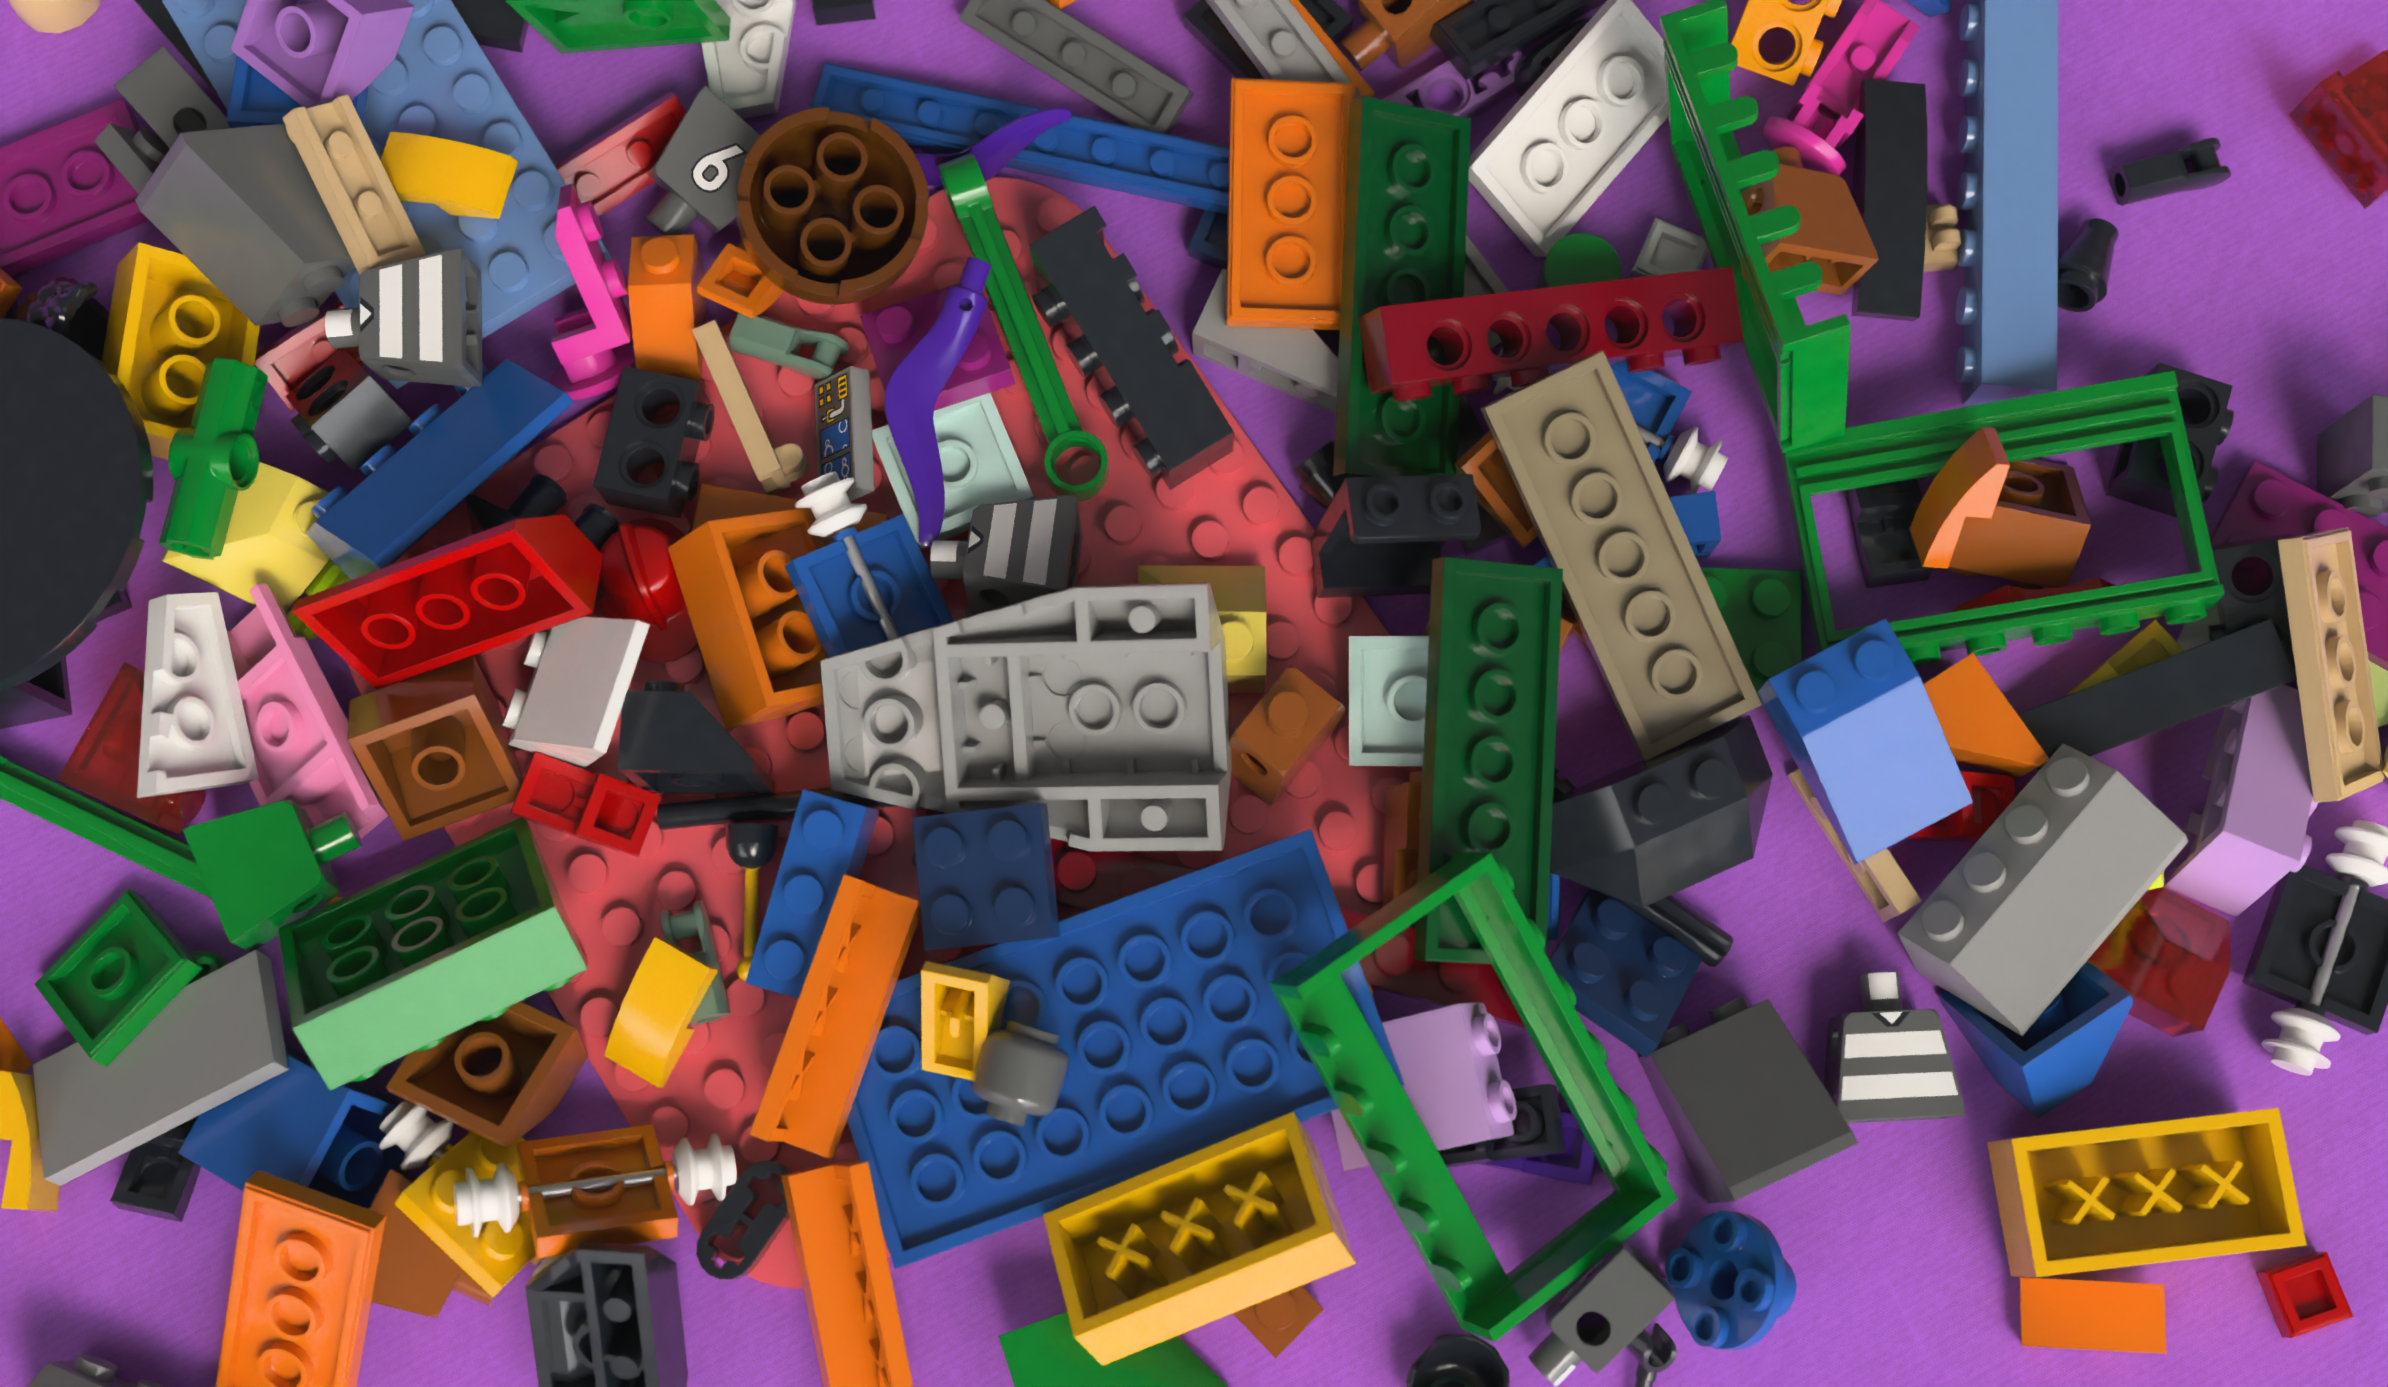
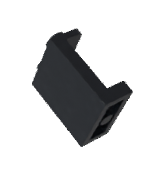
M1473 474L1345 478L1310 539L1318 598L1431 594L1432 561L1442 557L1441 548L1445 542L1475 540L1481 533Z

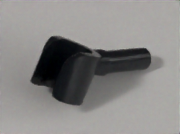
M1655 1323L1651 1336L1643 1329L1626 1346L1639 1362L1636 1370L1637 1379L1635 1387H1652L1653 1382L1656 1380L1657 1372L1667 1369L1677 1357L1675 1343L1658 1323Z

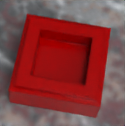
M2317 1251L2256 1272L2282 1338H2294L2354 1317L2327 1251Z

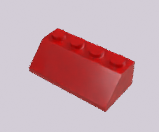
M566 514L515 519L294 601L292 612L375 689H379L592 614L594 612L603 555Z

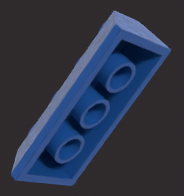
M505 359L491 372L482 363L481 387L456 386L454 389L462 397L446 411H443L435 403L421 414L407 428L415 436L398 452L389 443L359 468L367 476L364 481L350 493L341 485H338L310 510L318 520L314 522L306 534L350 580L386 568L465 501L469 494H473L545 431L574 401L566 392L508 359Z

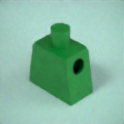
M282 800L183 829L229 942L248 952L259 949L279 935L278 928L314 912L335 898L341 889L329 861L362 847L360 835L346 811L313 825L308 813L292 800Z

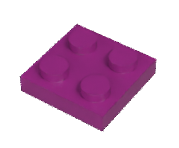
M949 287L860 315L884 392H886L887 385L895 369L935 324L942 311ZM988 304L968 348L936 400L934 411L1015 385L1012 370Z

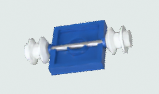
M1502 347L1500 353L1498 354L1499 357L1502 356L1503 347ZM1626 363L1611 364V369L1653 463H1655L1657 458L1663 461L1665 455H1669L1663 465L1665 482L1669 483L1680 475L1691 481V494H1695L1699 486L1711 491L1729 458L1718 452L1724 440L1720 439L1712 446L1707 447L1698 442V427L1696 426L1682 432L1675 444L1672 443L1675 437L1670 435L1692 391L1652 370L1628 373ZM1511 377L1493 379L1497 381L1493 392L1495 395L1506 387L1514 391L1522 388L1512 387Z
M836 471L822 475L801 486L805 497L794 504L796 508H811L816 520L807 530L808 534L824 538L834 535L830 538L832 544L793 559L785 565L827 657L953 622L954 620L935 580L932 578L931 571L904 514L857 532L856 527L852 526L860 522L867 509V505L850 502L846 491L855 480L851 477L840 481Z

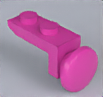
M1864 0L1785 117L1787 119L1780 117H1770L1767 119L1763 128V135L1773 149L1786 146L1798 149L1804 169L1840 175L1845 170L1846 163L1836 150L1850 137L1864 114L1859 112L1861 82L1864 79L1885 80L1920 26L1881 0Z
M571 183L560 187L555 238L586 304V308L554 318V325L558 336L552 338L551 344L561 366L552 374L549 383L566 392L572 400L591 398L616 388L620 384L624 366L635 369L636 367L633 345L626 344L630 342L631 316L622 297L628 294L625 277L615 258L605 259L597 241L603 238V230L593 204L590 201L581 203Z

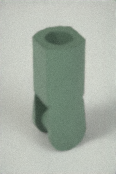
M739 312L729 338L730 349L734 352L788 368L820 382L837 373L834 368L839 355H846L850 346L845 340L830 333L795 326L763 315H758L752 319ZM803 344L815 348L811 360L799 356Z
M702 900L694 902L693 910L675 915L670 910L662 911L660 918L665 939L682 948L681 939L699 935L703 951L692 953V955L718 969L688 1026L701 1025L730 1016L731 1011L717 957L711 921Z

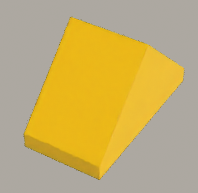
M925 961L921 970L922 1070L971 1080L981 1047L989 1032L994 1029H1000L1010 980L991 974Z

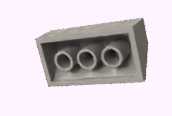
M2062 744L1897 934L1917 973L2023 1036L2188 843V839L2182 830L2121 773Z

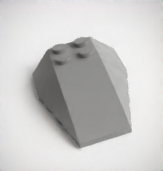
M1210 582L1075 586L824 658L820 661L831 790L914 810L917 807H923L947 814L1044 803L1048 807L1050 838L1069 842L1068 846L1087 851L1222 850L1224 848L1232 759L1229 744L1230 722L1225 636Z

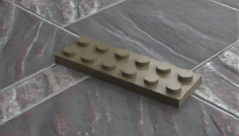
M1597 351L1481 407L1482 414L1552 567L1563 569L1562 589L1639 758L1647 761L1761 706L1760 699L1604 351Z

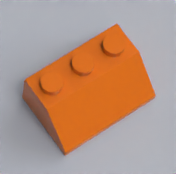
M811 508L706 521L668 547L726 730L780 719L824 704L820 661L828 657L785 568V565L791 560L825 546L822 537L810 535L807 532L816 520Z

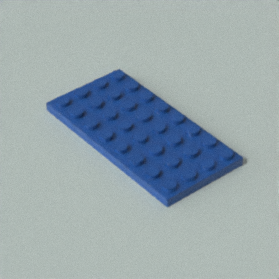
M1311 829L1059 921L1060 937L1000 943L943 964L1010 980L1000 1029L1005 1030L1008 1020L1060 1036L1057 1046L1068 1054L1069 1066L1056 1107L1052 1113L1045 1116L1028 1114L1024 1126L986 1115L985 1112L989 1101L978 1097L972 1091L970 1086L971 1080L922 1070L921 973L896 982L847 1119L859 1159L869 1163L881 1228L894 1269L1042 1217L1045 1213L1291 1112L1295 1113L1300 1122H1304L1338 1109L1268 984L1280 974H1287L1348 932ZM1358 961L1340 975L1400 1084L1403 1086L1405 1084L1361 963Z

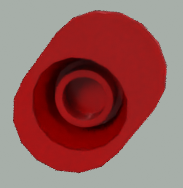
M654 518L637 519L618 524V531L608 538L600 550L603 555L600 579L603 593L601 601L607 618L638 620L650 624L638 659L656 664L678 660L693 651L698 641L668 551L669 546L685 535L671 523Z

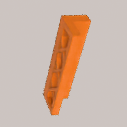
M843 875L749 1135L770 1142H785L826 1158H834L921 916L920 901L874 886L863 880Z
M843 1159L781 1175L823 1387H913L869 1163L866 1161Z

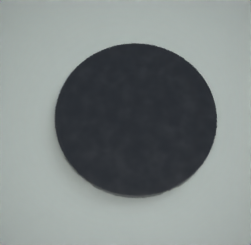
M0 318V692L24 683L51 668L77 648L96 629L97 624L94 620L103 611L116 590L123 592L136 567L145 542L139 537L145 517L146 503L153 501V464L148 436L136 404L123 383L102 361L60 333L37 324Z

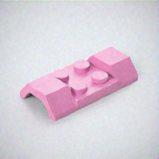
M267 583L256 584L249 591L257 606L231 631L227 632L259 776L258 780L251 781L249 784L260 806L282 800H292L308 813L313 825L346 811L362 839L389 815L347 740L348 721L305 637H297L279 599Z

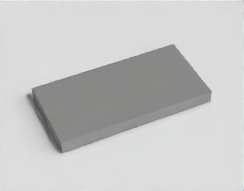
M254 950L186 985L107 1067L91 1060L78 1042L33 1064L44 1180L61 1186L289 1070L271 959L258 950Z

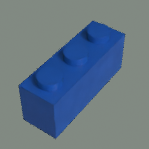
M802 789L745 983L799 999L843 875L860 879L880 810Z

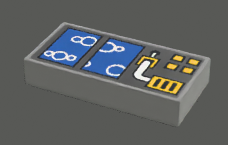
M850 366L815 384L818 477L833 471L837 472L840 481L853 477L855 482L846 491L849 500L852 501L873 492L875 487L869 370Z

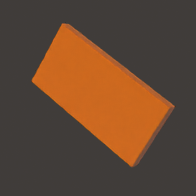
M1248 78L1231 79L1226 326L1340 330L1350 102L1356 99V83Z
M257 1170L245 1182L216 1387H357L386 1215Z

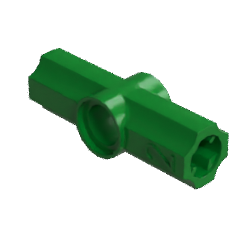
M214 358V362L207 363L191 426L179 429L173 436L169 448V469L176 482L159 544L170 551L206 560H214L215 557L222 555L238 491L250 488L255 481L259 468V449L253 438V433L268 376L258 367L249 366L235 359Z

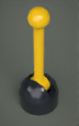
M739 823L726 825V849L731 859L745 869L744 956L737 965V974L743 981H746L757 945L758 869L768 864L778 850L779 825Z

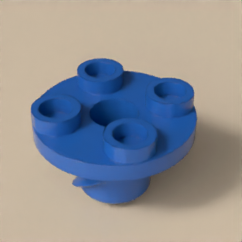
M1720 1210L1707 1215L1691 1228L1681 1246L1670 1252L1665 1263L1666 1278L1673 1286L1678 1313L1685 1327L1691 1333L1693 1340L1700 1346L1735 1351L1755 1345L1772 1329L1777 1318L1784 1315L1790 1309L1796 1296L1797 1285L1794 1271L1783 1258L1775 1236L1764 1223L1748 1214Z

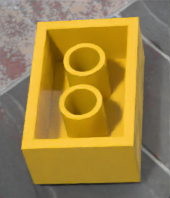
M139 242L117 265L102 362L123 383L135 402L144 422L151 456L168 460L173 436L179 429L191 426L207 363L214 362V358L235 359L254 367L260 325L255 326L184 254Z

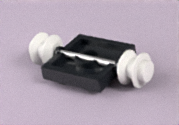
M2356 820L2353 822L2352 827H2338L2335 830V837L2344 843L2345 847L2343 853L2328 854L2325 861L2340 877L2339 879L2303 865L2299 871L2295 873L2289 871L2276 883L2242 983L2296 1005L2295 1008L2272 1013L2271 1019L2282 1028L2279 1038L2264 1039L2261 1044L2266 1050L2273 1053L2271 1062L2274 1065L2296 1074L2310 1076L2314 1068H2330L2331 1062L2320 1053L2323 1042L2338 1041L2340 1034L2329 1020L2365 1035L2378 1033L2388 1004V900L2367 891L2368 887L2388 883V868L2384 866L2385 859L2388 857V828L2374 822Z

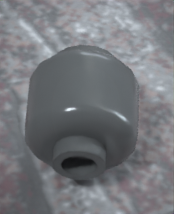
M1008 1020L1005 1030L994 1029L989 1032L981 1047L970 1084L972 1091L978 1097L989 1101L985 1112L986 1115L1024 1126L1028 1114L1045 1116L1053 1112L1069 1066L1068 1054L1057 1046L1060 1036Z

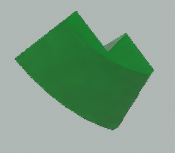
M1067 1311L998 1336L1015 1387H1229L1178 1336L1102 1366L1074 1338Z

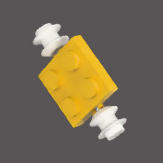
M405 1100L379 1126V1129L386 1134L379 1144V1148L383 1150L394 1145L401 1148L406 1153L400 1167L403 1171L421 1168L427 1163L430 1168L406 1188L394 1204L493 1298L529 1262L534 1266L541 1262L532 1274V1277H534L559 1258L561 1255L537 1259L528 1212L521 1211V1202L519 1203V1217L508 1233H505L499 1222L494 1220L483 1222L478 1237L473 1238L470 1224L458 1226L456 1222L453 1185L466 1182V1168L471 1167L477 1178L484 1180L493 1178L498 1164L503 1163L515 1175L518 1188V1182L521 1181L517 1163V1142H524L526 1140L520 1137L505 1148L470 1131L454 1147L449 1143L442 1149L451 1138L453 1122L446 1119L435 1123L427 1116L428 1110Z

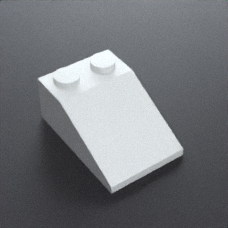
M581 617L549 628L548 631L544 630L533 634L523 664L535 669L526 692L515 688L502 726L513 729L508 745L532 753L536 751L582 769L606 754L650 624L629 619Z

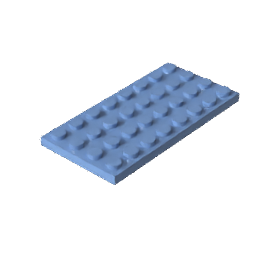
M162 0L228 111L237 55L231 51V47L247 0ZM407 0L414 6L395 60L368 87L363 126L379 159L382 157L391 131L426 135L467 143L510 155L518 161L499 219L454 216L448 214L436 204L400 201L426 255L451 249H462L480 270L483 339L576 283L555 238L560 187L565 186L566 183L451 0ZM598 239L597 241L605 259H612L601 239ZM355 265L344 277V284L335 290L345 308L359 307L360 275ZM388 380L396 389L409 383L408 381Z

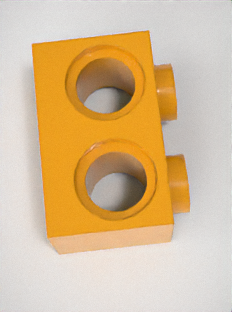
M1748 0L1731 41V44L1738 51L1737 66L1792 86L1795 85L1799 74L1810 77L1824 44L1823 41L1814 38L1823 15L1834 18L1842 0H1810L1803 4H1795L1788 0ZM1774 27L1785 28L1794 37L1795 44L1791 55L1781 62L1765 60L1758 50L1761 36L1767 30Z

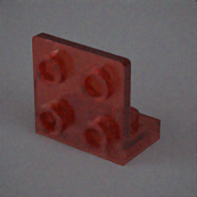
M2384 50L2346 76H2343L2338 70L2318 83L2289 114V117L2364 209L2388 194V50Z

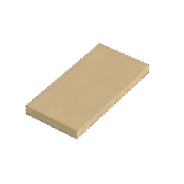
M2348 527L2323 530L2278 540L2314 803L2342 800L2381 783L2385 779L2351 530H2348Z

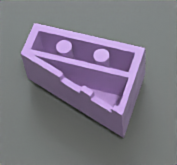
M2287 685L2276 687L2225 706L2201 776L2211 781L2202 816L2194 812L2188 814L2183 832L2194 837L2188 857L2179 867L2169 869L2163 888L2238 917L2289 871L2294 873L2299 871L2306 862L2312 846V838L2306 835L2309 816L2315 810L2318 802L2314 803L2299 691Z

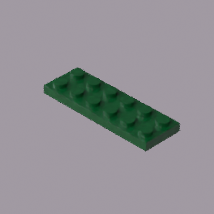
M1361 96L1350 102L1334 477L1456 475L1455 463L1457 462L1460 395H1453L1452 384L1431 387L1432 396L1405 402H1394L1392 392L1370 394L1358 318L1380 306L1464 297L1471 118L1367 96ZM1429 336L1427 340L1428 353L1435 362L1442 365L1445 358L1443 346L1436 338Z
M1452 557L1436 558L1432 561L1417 883L1451 861V856L1457 852L1491 853L1509 871L1514 882L1512 893L1524 915L1529 917L1541 930L1546 944L1543 950L1546 954L1563 569ZM1454 895L1415 921L1414 960L1491 964Z

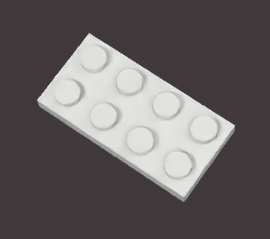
M1607 0L1469 156V181L1535 257L1547 256L1551 247L1557 241L1564 238L1668 118L1663 39L1632 0Z

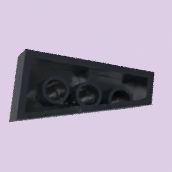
M1094 205L1029 244L1037 286V293L1032 295V300L1046 324L1052 328L1059 323L1071 341L1065 345V349L1078 372L1083 377L1092 373L1104 392L1098 395V398L1113 424L1118 428L1126 423L1138 441L1132 446V449L1144 471L1150 478L1160 474L1171 490L1233 452L1234 431L1191 361L1185 359L1178 364L1176 363L1172 355L1179 350L1169 325L1159 309L1151 308L1146 312L1141 306V303L1144 302V296L1135 279L1137 273L1124 253L1112 259L1104 246L1103 229L1107 225Z

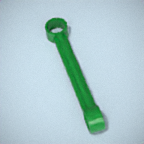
M969 153L939 164L937 167L954 215L961 225L973 258L983 260L991 265L985 288L1048 444L1044 459L1048 483L1059 496L1077 495L1078 501L1090 499L1097 495L1107 482L1109 472L1107 452L1097 437L1082 430L994 211L993 203L974 154ZM1083 447L1097 455L1100 470L1094 479L1086 484L1071 485L1065 483L1057 476L1054 471L1055 462L1058 456L1066 449Z
M0 756L1 800L211 899L188 844Z

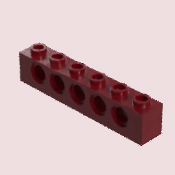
M1733 267L1380 306L1358 318L1370 394L1392 392L1394 402L1427 398L1432 396L1431 387L1452 384L1453 395L1491 389L1490 379L1511 377L1512 387H1524L1549 375V372L1558 371L1597 351H1604L1610 365L1626 363L1628 373H1638L1665 367L1664 358L1683 356L1684 366L1722 360L1721 349L1744 342ZM1663 310L1673 320V335L1666 330L1663 324ZM1606 316L1617 327V342H1614L1606 333ZM1548 323L1552 324L1560 334L1561 345L1559 350L1553 347L1547 338L1546 327ZM1489 329L1496 332L1502 340L1503 353L1501 357L1495 355L1488 346L1487 333ZM1429 336L1436 338L1443 346L1445 358L1442 365L1435 362L1428 353L1427 340Z

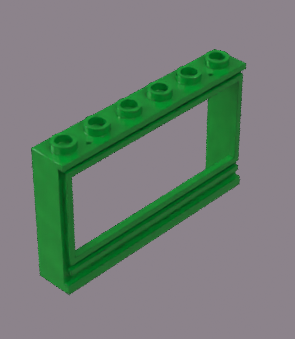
M1709 0L1660 16V26L1665 37L1663 46L1665 49L1664 61L1670 131L1669 145L1714 268L1733 267L1744 339L1742 344L1782 454L1845 435L1851 332L1848 316L1845 313L1806 326L1795 297L1813 292L1821 286V267L1815 262L1806 261L1770 272L1760 246L1761 244L1796 233L1801 223L1800 212L1794 206L1783 205L1749 216L1741 196L1749 186L1770 180L1778 174L1779 157L1771 150H1762L1742 157L1732 132L1733 130L1749 126L1757 120L1758 103L1750 96H1741L1730 100L1729 72L1734 70L1738 64V51L1734 45L1728 42V9L1726 1ZM1742 268H1743V271H1744V273H1745V276H1746V279H1747V280H1744V278H1743Z
M2175 371L1845 428V435L1783 454L1781 451L1780 458L1817 654L1869 626L1839 631L1835 629L1810 496L1937 475L1950 457L1982 427L1996 429L2009 462L2160 437L2189 574L1888 622L1914 666L1939 661L1941 659L1940 652L1966 648L1967 655L1974 653L1975 656H1983L2007 649L2006 641L2032 637L2033 645L2044 646L2072 639V631L2098 627L2100 635H2114L2139 628V620L2165 616L2166 624L2175 625L2207 617L2206 609H2211L2225 593L2223 585H2220L2178 398V382Z
M1457 852L1451 856V861L1287 974H1280L1268 984L1460 1327L1463 1330L1495 1342L1678 1198L1666 1178L1668 1167L1665 1160L1652 1145L1647 1143L1635 1121L1638 1118V1112L1633 1101L1622 1089L1617 1087L1605 1065L1607 1054L1604 1047L1591 1032L1586 1030L1574 1007L1577 1001L1572 988L1562 976L1555 972L1543 950L1546 944L1541 930L1529 917L1524 915L1512 893L1514 882L1509 871L1491 853ZM1453 895L1614 1189L1613 1193L1508 1274L1505 1273L1340 975Z

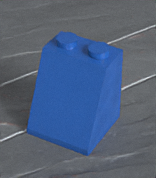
M285 1046L289 1070L200 1114L179 1151V1154L244 1192L245 1182L257 1170L369 1209L389 1170L395 1165L401 1166L406 1154L397 1145L383 1150L379 1148V1144L386 1136L379 1129V1126L402 1102L359 1081H350L330 1091L310 1057Z

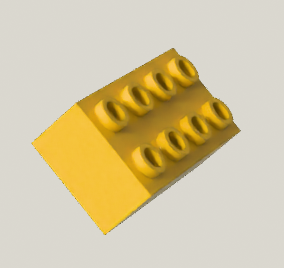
M2279 1108L1987 1142L2010 1275L2014 1277H2042L2307 1245Z
M1294 1112L1043 1214L1073 1336L1102 1366L1356 1263L1317 1147Z

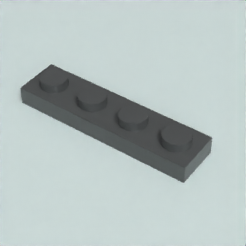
M969 0L959 17V20L1130 127L1170 135L1194 95L1190 89L1045 0Z

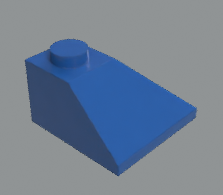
M2088 960L2023 1036L1947 990L1939 995L1941 1004L1994 1080L2038 1119L2092 1083L2133 1005L2131 994Z

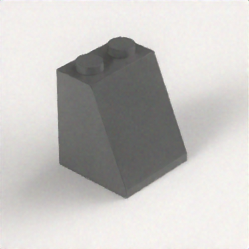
M285 123L181 133L135 199L139 210L255 326L282 322L286 327H294L311 321L319 314L320 306L330 294L344 284V277L354 266L296 145L288 137Z
M1744 995L1708 1012L1714 1024L1691 1034L1686 1023H1682L1665 1031L1659 1045L1647 1058L1644 1056L1638 1058L1708 1204L1739 1200L1858 1144L1848 1123L1769 999L1751 1007Z

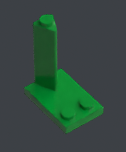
M505 0L561 54L729 41L731 18L715 0Z

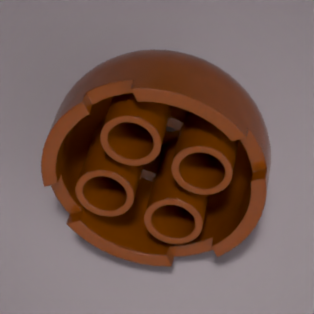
M829 107L812 108L791 114L779 120L768 128L750 149L738 182L736 199L738 229L746 251L754 264L777 287L790 295L813 303L825 305L850 304L868 299L884 291L894 284L911 265L919 250L927 225L929 192L924 172L914 152L886 124L873 117L870 121L849 113L829 111Z

